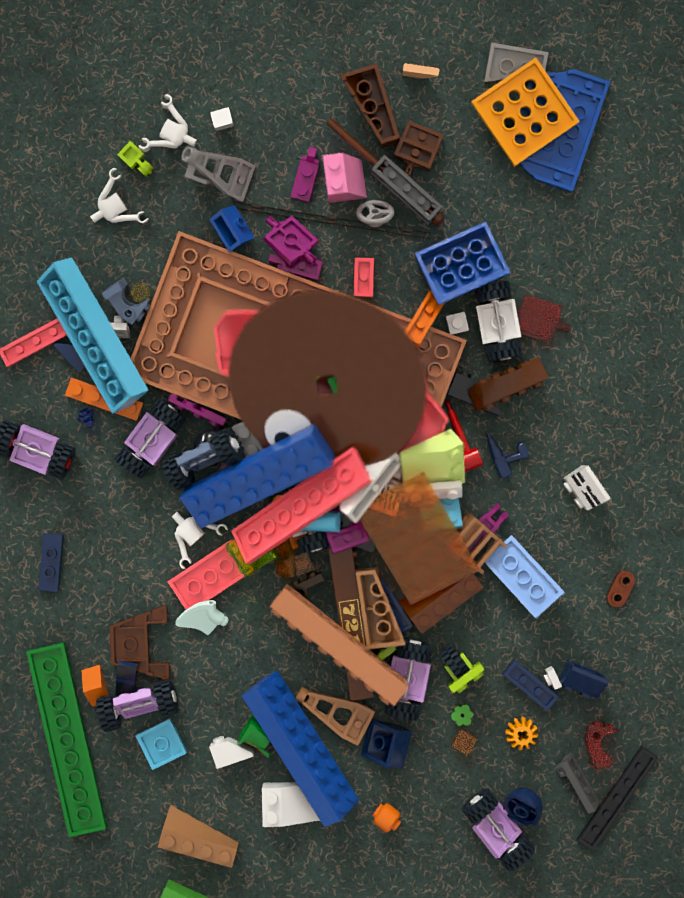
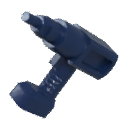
M486 434L490 447L489 452L499 477H509L512 472L508 463L529 457L524 443L517 444V453L508 455L506 452L503 454L490 434Z

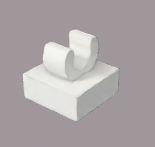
M114 316V323L110 324L118 338H130L128 324L124 323L120 316Z

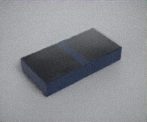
M119 660L117 664L115 696L136 692L137 663Z

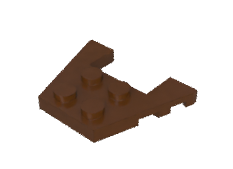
M167 605L110 626L112 665L117 666L119 660L137 663L138 672L152 677H159L163 680L170 679V662L150 663L148 624L168 623Z

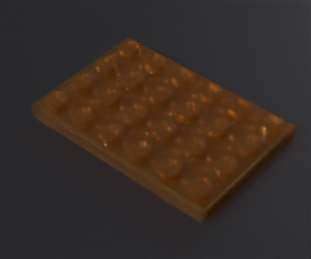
M424 472L378 495L360 518L410 605L479 571V567Z

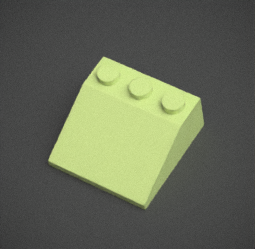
M452 429L400 452L403 485L462 481V484L465 483L463 442Z

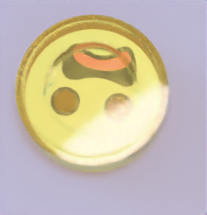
M137 283L131 289V296L136 302L142 303L150 297V289L143 283Z

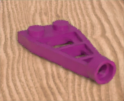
M338 508V509H336V510H333V511H331V510L328 511V512H341V513H343L340 508ZM361 519L357 523L351 521V526L340 530V532H326L332 554L370 541Z

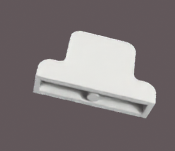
M395 453L384 461L365 466L373 482L340 504L341 511L351 521L357 523L400 468L399 455Z

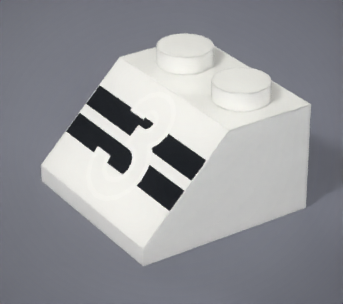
M581 465L563 478L565 480V483H563L564 487L569 493L573 492L576 496L574 501L580 509L584 508V510L588 511L610 499L589 466Z

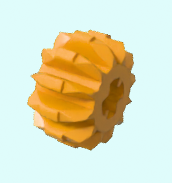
M521 717L520 722L517 718H514L515 725L509 722L508 726L511 729L505 730V733L509 735L506 738L507 742H511L513 748L518 745L519 750L523 749V745H525L526 749H530L529 743L536 744L532 738L538 737V734L535 732L537 730L536 725H532L533 722L530 719L526 722L525 717ZM518 732H525L526 735L519 736Z

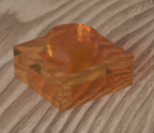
M308 552L290 558L297 577L315 569Z
M460 728L451 746L469 755L477 741V737Z

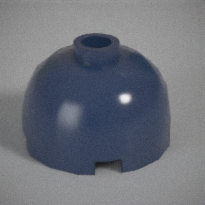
M520 787L512 790L503 803V810L506 808L508 812L507 817L514 823L527 827L528 824L535 826L541 818L543 803L538 794L533 790Z

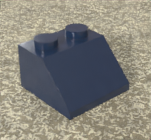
M569 660L566 661L559 678L562 688L573 692V689L580 691V695L591 699V696L598 698L609 684V680L603 674Z
M371 719L361 755L388 769L403 768L412 731L400 725Z

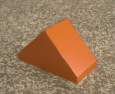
M100 665L82 670L83 693L92 707L96 706L97 698L109 695Z

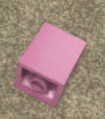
M344 153L323 156L329 203L367 198L361 159Z

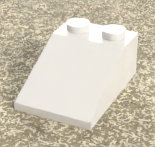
M296 782L263 783V827H283L320 820Z

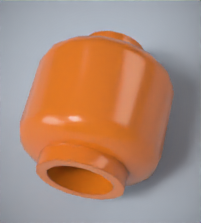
M389 803L380 804L372 815L374 817L373 823L386 833L391 829L395 831L401 823L398 820L401 814Z

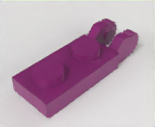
M498 503L478 519L493 533L509 515L507 512H504L496 521L491 518L500 508ZM483 530L467 549L471 552L487 532Z

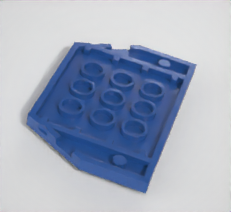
M575 69L547 74L580 122L520 163L523 169L535 181L571 193L574 190L610 85V81ZM529 81L527 89H535V83L533 81ZM537 97L536 103L539 106L546 105V99L544 97ZM521 108V116H530V110L528 108ZM548 113V121H557V115L555 113ZM536 123L532 124V132H541V126ZM520 134L516 135L515 142L523 144L525 143V137Z

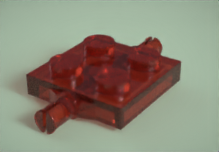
M525 295L522 305L519 309L516 308L521 334L551 343L553 334L557 329L568 333L569 329L563 327L570 328V325L559 322L563 306Z

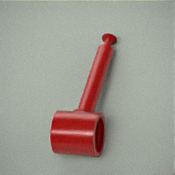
M446 401L444 405L446 404L449 410L447 413L456 435L463 442L465 472L482 466L483 462L477 448L470 449L456 412L451 408V401Z

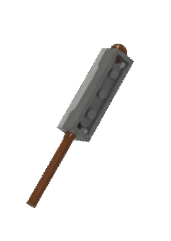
M332 118L327 121L326 124L374 166L371 174L423 221L429 224L434 220L432 222L434 225H439L444 221L443 212L438 214L443 206L385 154L378 160Z

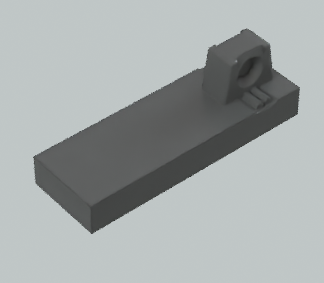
M569 753L556 765L555 769L560 777H568L588 814L595 812L600 801L572 753Z

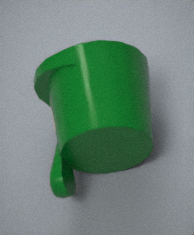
M252 714L242 730L237 744L245 742L254 746L269 758L271 754L264 749L270 740Z

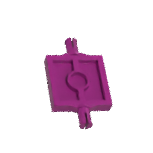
M272 216L266 219L265 222L273 229L264 236V242L290 266L303 257L311 264L316 262L317 257L310 250L318 245L319 240L293 216L280 223L273 219Z

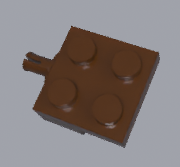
M408 120L394 153V158L407 164L404 172L407 174L409 170V177H411L414 168H421L429 172L444 134Z

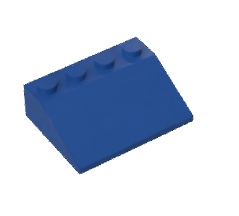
M486 222L415 253L416 263L438 305L511 273Z

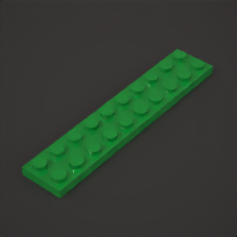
M62 642L26 651L68 836L74 837L105 830L107 828L106 818L66 644Z

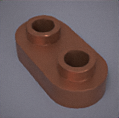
M622 570L616 574L606 595L607 602L611 606L621 607L625 604L635 584V577L631 572ZM624 577L628 578V583L626 584L622 582ZM619 594L620 599L615 601L614 596Z

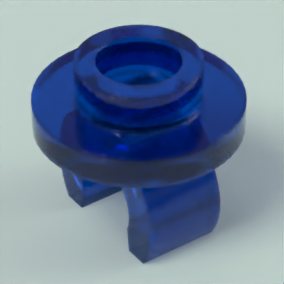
M85 408L78 413V422L84 421L88 429L95 425L92 417L95 413L94 409L89 410Z

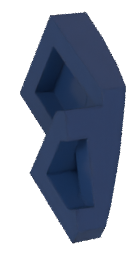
M55 342L53 344L78 373L85 367L72 343Z

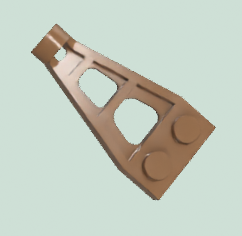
M304 687L300 688L295 698L297 702L303 704L341 738L357 746L375 714L374 709L358 701L313 692ZM319 700L332 703L333 706L329 714H324L316 708ZM337 708L351 710L352 714L346 725H340L334 719L333 714Z

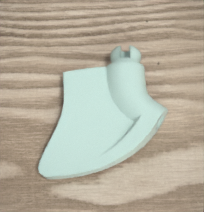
M207 600L185 610L176 619V626L198 629L209 635L217 625L226 626L229 619L216 608V601Z

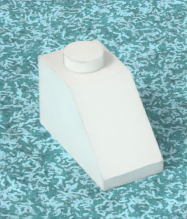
M224 736L213 739V743L209 747L217 769L251 758L255 753L253 748L242 743L237 744V741L230 737L224 739Z

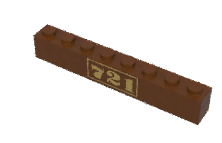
M329 547L339 624L367 647L356 572L359 570V567L354 565V559H357L356 547L336 554H332ZM346 668L351 701L374 698L373 692L364 686L365 683L360 678L358 680L354 679L348 673L349 669Z

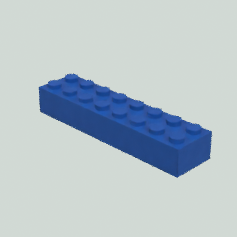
M313 424L184 488L180 500L199 527L203 528L332 467L335 454L316 425Z
M277 670L259 680L242 695V698L323 826L326 827L341 821L359 801V798Z

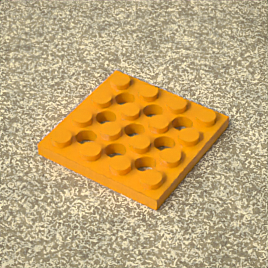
M536 57L471 101L472 106L514 167L580 122ZM533 81L536 86L535 89L528 90L525 87V82ZM517 92L519 100L512 101L509 98V93ZM544 97L546 105L539 106L536 103V98ZM501 103L503 111L496 112L493 109V104ZM528 108L530 116H521L520 109ZM555 113L557 121H548L547 114ZM512 119L514 127H505L504 120ZM539 124L541 132H532L531 125ZM523 135L525 143H516L515 136Z

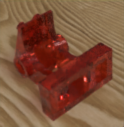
M593 721L592 725L587 724L584 738L591 768L599 769L614 766L613 757L606 755L601 748V740L605 735L618 732V730L613 729L614 725L607 724V728H605L604 723ZM594 732L597 733L596 738L593 737Z

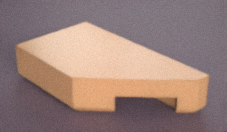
M405 63L402 76L416 78L438 77L439 69Z

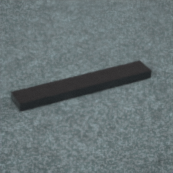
M641 745L578 836L577 841L590 850H595L656 762L658 756Z

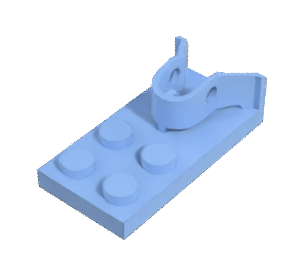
M511 535L504 541L507 546L504 548L500 545L485 561V564L527 610L538 619L565 592Z

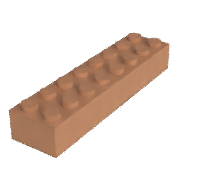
M286 584L271 603L270 607L273 614L279 618L284 617L288 621V626L295 631L299 629L303 633L302 636L308 642L314 641L319 645L318 649L323 654L327 655L329 653L334 657L333 661L341 668L345 666L349 669L348 673L354 679L358 680L360 678L365 683L364 686L369 691L373 692L375 690L380 694L379 698L387 705L391 703L394 706L409 688L406 678L371 650L367 649L365 645L290 585Z

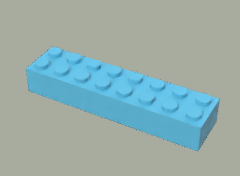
M73 258L53 262L37 281L40 289L112 414L131 407L149 391L145 382L139 375Z

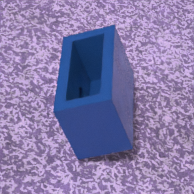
M235 205L221 209L209 219L229 252L244 247L255 238Z

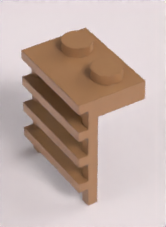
M468 512L466 515L463 514L461 516L463 527L449 530L445 535L444 542L483 574L485 571L480 568L499 545H502L504 548L507 545ZM483 530L487 532L468 556L464 554L465 550ZM491 537L494 538L495 541L492 543V545L479 558V560L476 563H474L472 559L484 547V545L490 540Z

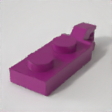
M309 147L307 157L302 156V160H300L290 196L293 199L308 203L310 201L319 168V160L315 159L317 148Z
M270 253L268 260L269 263L277 265V268L315 281L319 279L323 264L319 260L311 264L303 257L290 266L281 256Z

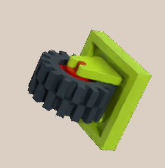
M452 644L439 653L447 664L444 666L453 678V681L449 683V688L453 693L456 691L458 693L462 692L468 687L467 683L473 679L475 682L484 675L482 671L485 669L480 661L472 665L464 653L459 654Z

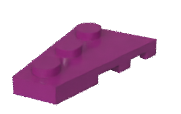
M171 394L168 401L174 403V407L185 411V409L192 411L191 415L201 420L205 417L210 420V424L218 428L220 425H226L228 419L178 395Z

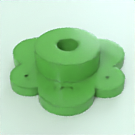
M466 704L461 707L456 706L455 712L451 714L452 720L456 721L458 726L463 724L468 726L471 724L473 712L470 711L469 706Z

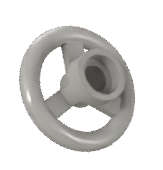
M381 200L364 202L356 210L357 218L371 227H380L382 224L387 223L393 218L395 213L392 205ZM374 206H381L386 209L375 208ZM365 208L369 210V214L366 217L362 215V211Z

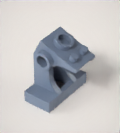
M122 278L108 287L102 295L106 300L110 301L123 320L130 324H133L135 321L140 322L145 315L143 309L148 310L151 306L148 303L150 298L139 304L129 302L125 296V289L128 283L125 278Z

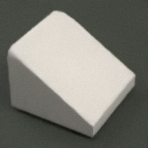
M229 107L210 112L215 131L234 126Z

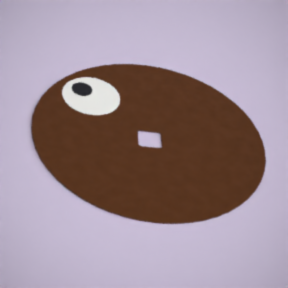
M324 290L305 291L282 297L268 304L257 312L244 326L237 337L230 357L229 385L234 406L246 428L265 448L315 424L335 454L334 459L354 447L357 449L364 465L368 466L384 461L398 452L412 437L424 413L427 398L426 373L421 356L413 340L404 328L388 313L376 305L350 294ZM334 375L338 393L319 394L316 377Z

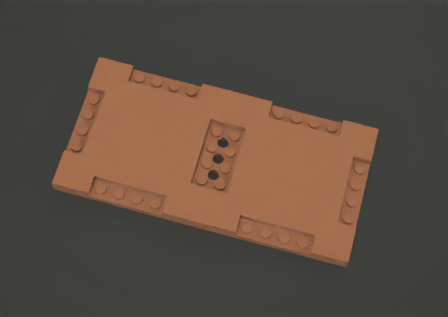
M178 231L132 353L131 361L146 384L241 419L231 396L229 376L220 374L215 354L217 348L214 326L223 316L222 314L228 310L260 311L268 304L294 293L336 290L233 251L229 252L225 248ZM380 308L394 318L404 330L407 329L412 319ZM430 327L420 346L416 348L424 365L428 392L442 407L467 340Z

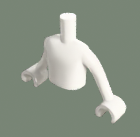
M166 94L164 96L170 102H161L163 108L169 109L178 123L170 119L166 120L159 135L160 138L165 140L149 141L147 138H142V141L147 143L145 147L139 145V149L142 152L149 151L150 147L178 148L183 142L194 147L197 142L196 139L187 135L188 125L173 106L170 95Z
M112 168L109 171L110 179L98 198L99 211L91 215V219L94 223L103 217L111 223L138 220L140 223H147L149 218L144 221L140 220V215L145 213L143 211L137 215H120L127 208L117 192L106 198L115 180L121 179V175L116 178L112 176L113 172L117 170V168Z
M176 512L172 518L179 524L175 532V538L182 555L179 564L182 569H186L183 565V560H187L190 564H192V561L188 558L184 540L189 546H192L205 532L198 526L193 517H188L184 520ZM212 523L208 526H205L207 528L216 530L217 534L221 536L223 534L219 531L220 526H223L226 530H228L226 524L216 525Z

